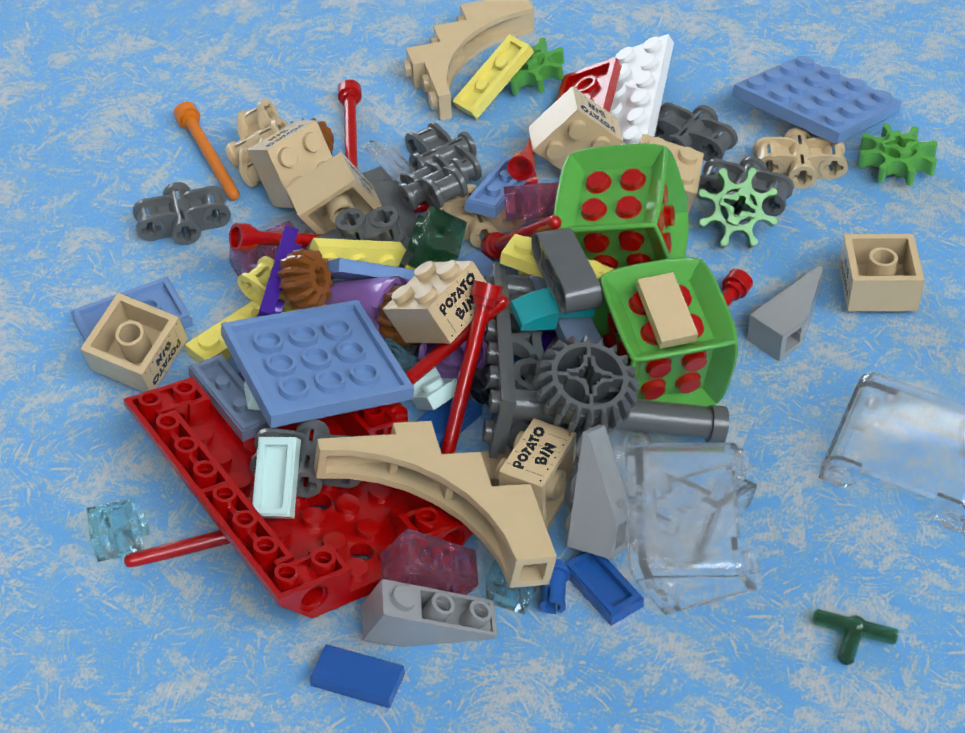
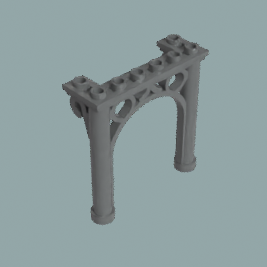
M493 262L491 275H485L484 279L487 283L503 287L502 295H505L509 300L508 306L486 324L484 335L485 341H489L486 349V364H492L488 369L487 388H493V390L490 391L488 412L492 413L491 419H484L482 441L488 442L489 458L497 459L498 453L505 454L507 444L513 450L518 433L525 431L533 418L555 425V416H543L544 404L536 403L535 396L537 391L533 390L532 384L525 382L521 378L523 375L535 376L534 372L537 363L541 361L544 353L541 342V335L544 330L521 331L510 307L512 300L536 291L530 276L507 274V268H501L500 262ZM513 354L521 357L522 359L518 360L514 364ZM605 399L604 402H594V404H603L612 399ZM638 399L634 408H631L632 412L629 418L624 422L621 421L619 427L615 429L705 439L706 443L724 444L729 430V411L726 406L709 405L707 407ZM563 422L558 425V427L568 429V425Z

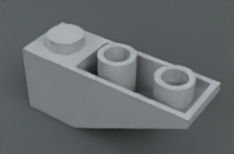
M818 265L809 273L802 274L791 286L785 290L778 291L763 306L756 307L748 317L747 340L777 361H781L803 344L819 296L823 267Z
M599 424L584 431L577 443L576 455L579 457L578 470L571 482V494L574 495L572 510L566 519L565 530L568 532L567 547L612 559L626 549L632 510L606 427Z
M381 579L362 603L363 640L407 647L490 640L497 637L493 600Z

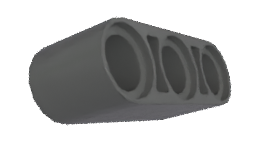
M566 227L533 233L531 245L535 262L560 312L566 314L599 308L602 303L599 280L572 229Z

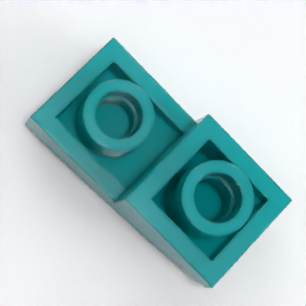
M548 287L514 299L510 306L521 331L555 330L559 318L593 317L596 310L595 308L562 314Z

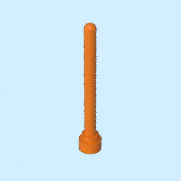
M188 101L178 104L173 112L178 125L189 130L227 197L232 201L237 200L240 196L239 190L199 124L200 112L194 103Z

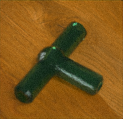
M820 609L815 610L813 615L814 625L844 632L837 656L839 662L844 665L854 663L861 637L892 645L896 644L899 631L897 628L865 621L863 617L858 615L848 617Z

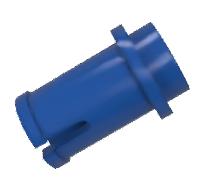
M556 559L549 585L541 586L539 607L540 610L548 614H556V604H558L559 613L566 609V582L570 579L571 572L567 568V564L560 559Z

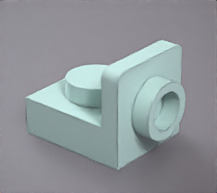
M434 367L413 385L414 396L412 401L417 410H435L452 399L457 379L441 378L436 367Z

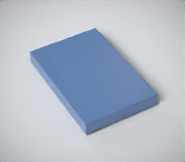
M168 277L121 293L178 316L184 329L193 326L188 310ZM116 295L71 310L72 318L84 342Z

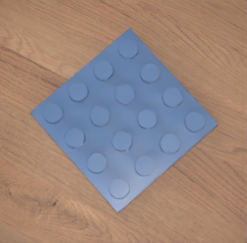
M798 56L795 59L736 83L732 92L733 97L836 145L899 113L902 101L893 98L892 94L887 91L872 89L866 86L864 81L845 77L840 74L839 70L820 66L814 63V59L807 56Z
M359 300L221 323V336L270 428L413 399L414 386Z

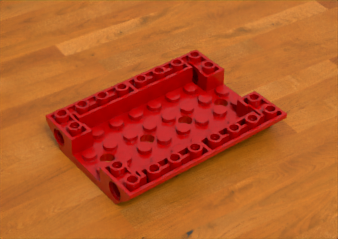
M193 377L124 398V406L279 606L313 619L369 595L381 579L401 582L448 562L474 534L460 520L425 499L407 491L367 481H362L358 486L352 488L323 485L321 492L316 496L310 498L296 496L294 519L262 518L252 505L255 475L250 470V461L257 450L254 445L255 437L242 442L210 402L211 398ZM386 405L317 419L329 427L331 435L353 437L391 434L393 423H401ZM300 422L278 426L276 429L296 431V427ZM314 430L310 431L309 439L313 440ZM308 477L304 478L303 486L306 487L308 483ZM322 505L327 507L328 509L322 510L321 508L312 506ZM360 554L368 556L370 559L364 560L362 558L352 556Z

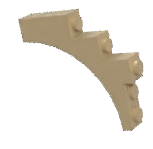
M482 0L460 4V16L456 17V22L433 26L434 38H430V44L406 48L407 60L402 61L405 78L411 79L414 89L422 87L424 93L428 92L431 110H436L440 121L452 119L450 88L455 77L466 63L480 52L503 42L509 34L517 37L534 33V7L530 0Z
M432 421L393 423L391 434L317 439L314 471L317 479L367 481L412 493L439 506L468 527L485 544L498 562L509 588L549 585L557 556L531 484L492 486L481 452L441 454Z

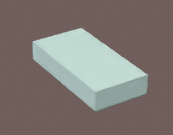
M297 437L258 438L252 505L262 518L294 519L301 440Z

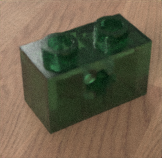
M430 206L425 217L422 215L418 216L411 233L413 235L407 246V251L411 252L408 266L416 269L427 261H457L467 222Z

